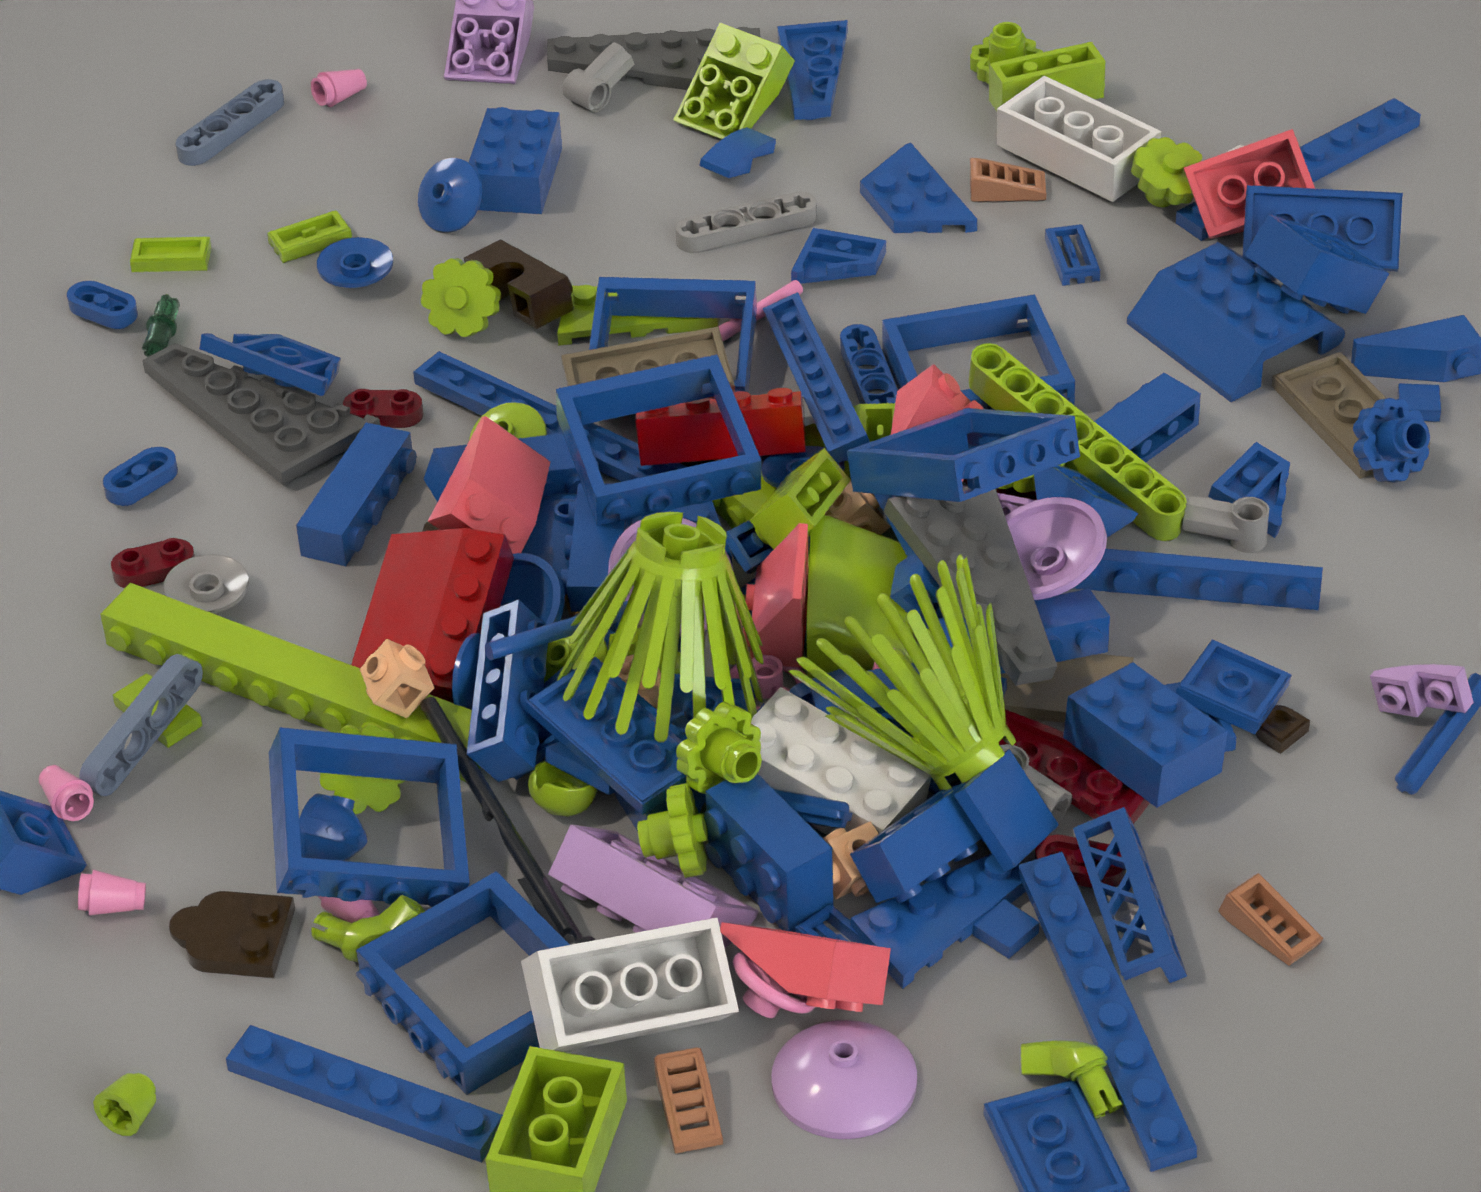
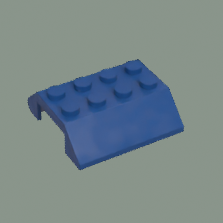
M1219 242L1160 270L1127 317V324L1230 402L1261 387L1264 361L1310 337L1319 341L1317 353L1323 355L1339 346L1345 337V330L1324 314L1313 309L1304 300H1298L1280 289L1282 284L1262 276L1255 270L1257 266Z

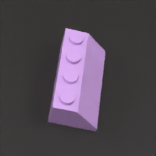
M571 824L548 875L563 883L561 890L568 895L580 900H586L588 897L599 903L596 910L603 915L618 921H622L625 918L634 923L632 930L635 933L712 918H718L720 927L721 922L749 926L756 919L759 912L697 876L685 878L681 868L667 859L657 860L655 856L645 858L640 844L612 830ZM721 933L724 948H726L732 942Z

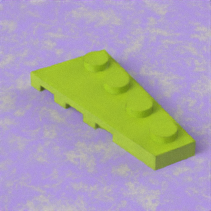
M572 285L573 292L571 297L574 310L561 316L557 332L558 346L572 344V338L591 336L597 294L596 286ZM608 293L609 296H618L617 293ZM612 315L609 334L630 332L631 338L647 336V333L664 328L668 334L718 327L720 318Z

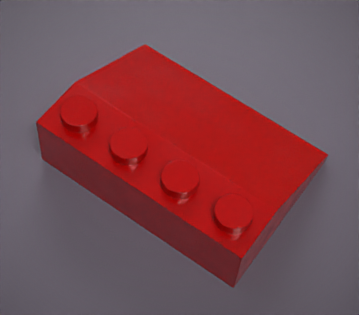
M776 388L762 395H751L745 391L733 392L759 456L806 452L805 408L801 391L792 392L789 388ZM705 398L636 413L635 420L641 466L727 459L738 456L715 399Z
M468 528L391 534L351 665L361 668L367 658L386 639L402 646L411 645L425 658V667L434 686L430 695L454 703L452 679L459 649L469 635L473 633L481 634L483 613L499 608L502 602L514 560L505 534Z

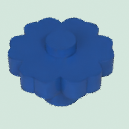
M1393 398L1377 400L1372 408L1360 411L1358 420L1353 425L1354 434L1359 439L1354 444L1353 452L1363 470H1373L1374 477L1379 482L1388 481L1392 483L1405 481L1409 473L1422 470L1424 461L1429 456L1430 433L1420 411H1409L1406 400H1395Z

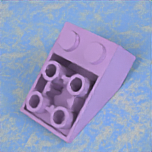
M456 0L444 79L515 84L530 39L534 13L533 0Z

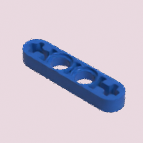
M853 324L845 327L840 333V351L859 403H895L898 389L874 330L862 324ZM857 343H859L860 346L863 348L858 350ZM862 365H873V366H876V367L873 368V369H861V368H858L859 366H862ZM873 389L885 390L886 392L881 394H872L868 391Z

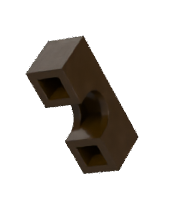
M502 239L464 257V263L477 260L485 268L492 271L493 281L491 285L500 290V299L510 296L514 316L535 329L574 310L571 297L573 287L568 276Z

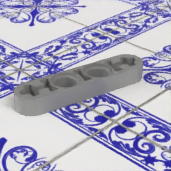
M793 192L687 217L676 224V244L680 250L694 253L806 227L816 221L817 201L812 194L807 192ZM763 216L772 217L770 219H757ZM724 225H736L730 228L721 227Z

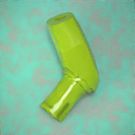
M401 895L380 915L362 918L353 923L335 917L325 911L318 914L313 923L328 929L323 931L312 927L311 935L317 941H323L340 948L346 960L358 963L357 949L423 913L425 910L418 902Z
M1067 1040L1021 1044L1022 1075L1061 1076L1067 1079L1071 1078L1072 1081H1078L1095 1119L1105 1117L1106 1111L1111 1114L1123 1106L1104 1070L1108 1057L1097 1045Z

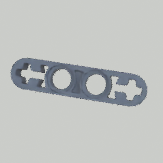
M265 79L254 83L180 135L175 143L179 162L188 166L205 163L281 109L284 105L281 83L272 79Z
M175 654L166 660L82 764L79 779L87 782L91 786L93 793L100 796H108L120 786L200 686L203 675L201 664L181 654ZM159 700L157 709H156V711L154 712V714L151 716L153 707H154V705L156 704V702ZM132 733L130 743L128 744L126 749H124L126 741L129 735Z

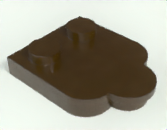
M231 891L214 892L205 896L198 906H190L177 911L169 921L170 935L181 947L186 949L190 965L198 971L274 978L295 912L294 898L290 896Z

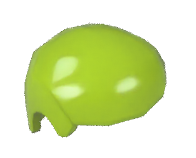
M546 761L535 765V769L532 771L528 781L529 792L535 803L547 813L555 816L570 817L582 813L591 805L597 793L596 788L550 765Z

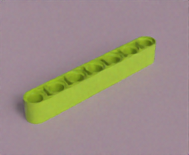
M985 343L975 347L971 354L968 380L969 387L973 393L994 410L1075 416L1080 457L1066 462L1064 466L1082 473L1136 511L1138 515L1132 522L1152 538L1160 541H1171L1180 535L1187 503L1186 497L1181 490L1005 349L992 343Z

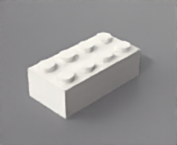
M1046 76L1041 77L997 108L996 145L1112 202L1139 182V178L1131 173L1133 158L1137 149L1146 147L1149 139L1161 138L1160 130Z
M782 687L777 690L751 720V724L761 730L759 741L761 742L760 754L762 763L758 774L773 789L848 803L852 819L846 824V832L871 821L877 832L881 833L927 799L931 775L828 719L825 716L829 714ZM808 823L826 835L837 829Z
M718 918L540 950L521 961L539 1046L544 1049L564 1052L720 1021L739 1012Z

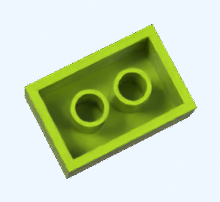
M529 1046L486 1157L489 1191L595 1192L627 1102L624 1063Z

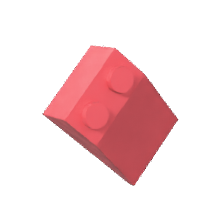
M1293 129L1184 167L1185 175L1209 239L1244 232L1247 185L1315 189Z
M933 364L897 391L891 435L966 408L983 409V407L974 400L970 401L960 391L957 381L950 374H943Z
M483 416L428 522L439 530L468 528L505 534L512 553H521L536 525L550 461L487 416Z
M799 523L757 567L755 584H747L746 605L748 610H753L752 620L763 645L760 646L762 655L775 656L786 667H802L798 664L797 658L804 656L809 576L808 524ZM743 627V631H744V634H745V638H746V641H747V645H748V647H750V655H751V658L753 659V658H754V654H753V651H752V649H751L749 640H748V638H747L746 632H745L744 627Z
M721 922L720 931L725 937L788 993L807 996L806 1005L862 1012L864 1003L883 1005L891 948L779 929Z

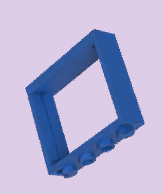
M599 277L589 350L608 347L612 315L742 319L736 380L733 381L735 392H749L757 314L756 281ZM608 293H617L618 296H609ZM736 296H746V300H736Z
M1035 294L882 320V351L898 390L918 376L908 351L1029 331L1048 372V376L1040 378L1075 406V379ZM1027 319L1028 322L1018 323V320ZM971 389L960 390L970 401L978 402L983 409L994 410L973 393Z
M717 354L556 389L557 419L597 526L761 490L762 461ZM709 397L715 398L738 456L614 484H604L583 425Z
M966 408L847 450L853 492L962 502L1079 458L1080 452L1075 416ZM962 479H967L968 490L963 491Z
M279 728L268 752L277 893L302 895V898L313 896L333 897L348 902L358 900L383 901L389 905L394 903L401 895H404L420 905L433 907L469 886L457 744ZM296 770L436 783L444 869L302 857Z
M497 871L356 950L359 971L356 972V976L364 984L365 994L368 996L374 995L382 1003L384 1012L389 1020L395 1025L400 1023L408 1031L410 1040L420 1053L427 1052L435 1061L441 1076L444 1079L450 1077L466 1095L524 1062L529 1046L540 1048L532 1010L466 1048L397 975L395 970L488 917H491L529 956L540 950L570 945Z

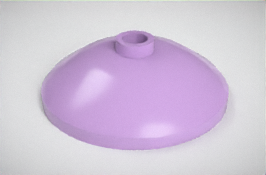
M1064 497L1045 498L1020 506L1005 516L1034 600L1060 595L1080 584L1097 567L1105 552L1107 533L1102 519L1091 506L1082 501Z
M855 1020L823 1022L797 1033L778 1052L771 1074L773 1096L783 1114L803 1130L832 1139L862 1138L887 1129L907 1112L914 1100L917 1089L915 1061L904 1043L881 1027Z

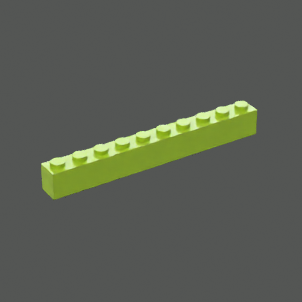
M130 583L100 614L106 644L115 650L124 651L145 659L151 664L160 666L175 654L184 655L201 664L203 670L202 682L218 687L222 691L231 692L252 700L261 706H268L289 714L295 719L310 722L334 733H339L346 725H353L361 731L366 724L373 722L382 728L392 730L395 734V739L442 743L421 710L420 705L408 718H405L373 704L366 692L367 687L358 667ZM429 694L426 698H436L467 748L472 710L454 705V703ZM459 771L460 780L466 782Z

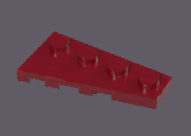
M1005 709L1006 725L1016 740L1014 745L1022 748L1029 757L1028 765L1072 794L1071 804L1082 812L1096 819L1125 807L1134 824L1150 804L1064 739L1063 731ZM1003 739L998 742L999 745L1008 744Z

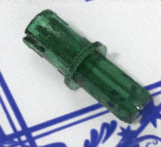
M169 294L161 296L160 301L156 304L154 314L147 320L146 329L148 333L142 345V350H145L144 355L147 357L168 347L170 339L176 334L177 323L175 320L180 302L177 298H171Z

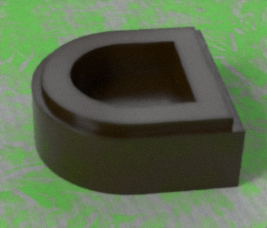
M1275 705L1256 732V736L1262 743L1281 754L1309 732L1310 720L1289 707Z

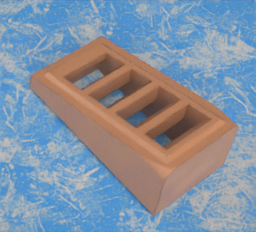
M970 158L971 201L1046 200L1045 172L987 159Z
M1259 873L1229 892L1218 910L1230 924L1288 966L1321 944L1324 939ZM1250 905H1255L1257 909L1254 910ZM1265 914L1271 917L1267 922L1262 918ZM1279 925H1282L1284 928H1286V930H1284L1280 934H1277L1273 930ZM1295 935L1302 941L1291 948L1285 941Z
M696 1047L657 1055L654 1058L655 1078L675 1154L723 1145L721 1128L701 1048ZM696 1087L698 1088V1089H695V1090H690V1091H685V1092H679V1093H674V1094L672 1093V1092H675V1091H680V1090H685V1089H691V1088H696ZM696 1106H702L701 1108H696V1109H691V1110H686V1111H680V1112H677V1111H676V1110H681V1109H686V1108H691V1107H696ZM707 1122L708 1125L682 1131L680 1129V1126Z

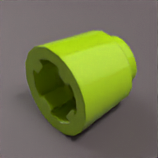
M126 1073L95 1096L93 1101L94 1111L98 1119L112 1132L121 1136H132L137 1133L156 1103V1087L152 1080L144 1074Z

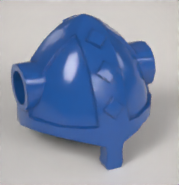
M318 793L307 801L299 818L302 857L346 861L365 847L368 839L359 818L353 812L354 800Z

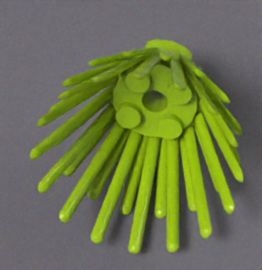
M660 512L646 516L641 520L640 528H637L636 540L630 545L572 622L571 626L577 624L579 626L572 634L570 644L576 642L577 644L567 658L566 664L557 679L558 681L570 672L586 646L583 657L563 695L564 701L570 700L574 696L603 639L634 586L585 706L583 716L586 720L594 717L610 677L616 678L620 674L647 603L615 729L618 734H625L627 732L641 678L642 685L646 689H651L655 685L663 643H665L654 733L656 741L660 743L666 741L668 737L680 625V688L684 693H689L692 690L693 718L701 709L706 708L704 609L716 686L721 689L723 702L735 705L729 664H736L747 711L751 714L752 718L757 713L752 687L757 700L763 703L761 689L743 627L754 657L761 664H764L760 646L763 645L725 552L727 533L719 524L701 516L697 517L696 527L682 524V512Z
M961 554L956 559V582L968 632L948 566L944 560H941L937 566L942 586L937 590L936 598L953 645L952 649L922 579L918 574H913L910 577V585L929 629L926 628L917 610H910L906 618L919 645L890 597L885 593L879 594L877 597L878 605L920 675L900 649H894L884 635L875 634L871 637L853 616H847L844 620L848 630L897 689L891 690L873 672L865 671L851 656L842 654L827 639L819 638L816 641L818 648L901 724L913 738L806 657L797 658L798 664L838 694L840 698L801 671L789 670L799 681L838 706L826 707V710L831 714L825 717L931 775L940 790L952 788L945 779V776L955 772L960 781L964 783L1003 757L1005 752L998 743L1001 739L1011 746L1016 742L1005 720L992 604L990 602L986 608V633L982 607L976 602L968 558L963 559Z

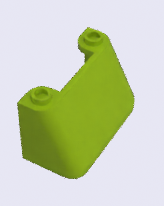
M824 515L817 525L811 529L807 597V659L826 673L841 668L818 648L816 641L819 638L827 639L842 654L851 656L865 671L873 670L875 661L844 624L847 616L855 617L871 637L875 634L884 635L894 649H900L910 663H913L877 603L879 594L885 593L890 597L895 567L907 558L900 542L829 515ZM890 597L900 616L902 617L911 634L913 635V631L906 618L907 612ZM808 672L809 678H815L810 672Z

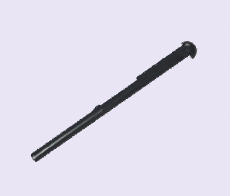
M428 697L424 699L420 704V708L440 741L447 744H457L459 771L482 807L484 818L487 821H491L494 818L504 845L524 875V878L517 880L535 910L570 945L594 941L595 938L582 936L477 764L467 755V748L436 698Z

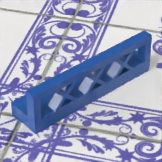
M1125 807L1074 827L1073 830L1124 980L1126 981L1158 967L1162 968L1169 983L1187 977L1138 831ZM1111 829L1113 830L1114 838L1105 852L1090 846L1088 838ZM1119 851L1122 857L1116 856ZM1111 865L1126 869L1127 871L1118 888L1102 883V879ZM1131 887L1134 893L1129 892ZM1107 895L1112 897L1110 901H1108ZM1123 901L1139 907L1130 925L1114 919ZM1143 924H1145L1146 930L1141 929ZM1119 932L1124 933L1122 939L1120 937ZM1135 938L1151 943L1154 952L1130 962L1128 961L1126 953Z

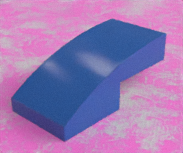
M748 127L737 130L716 143L701 158L699 166L727 178L750 173L753 158L774 153L776 139Z

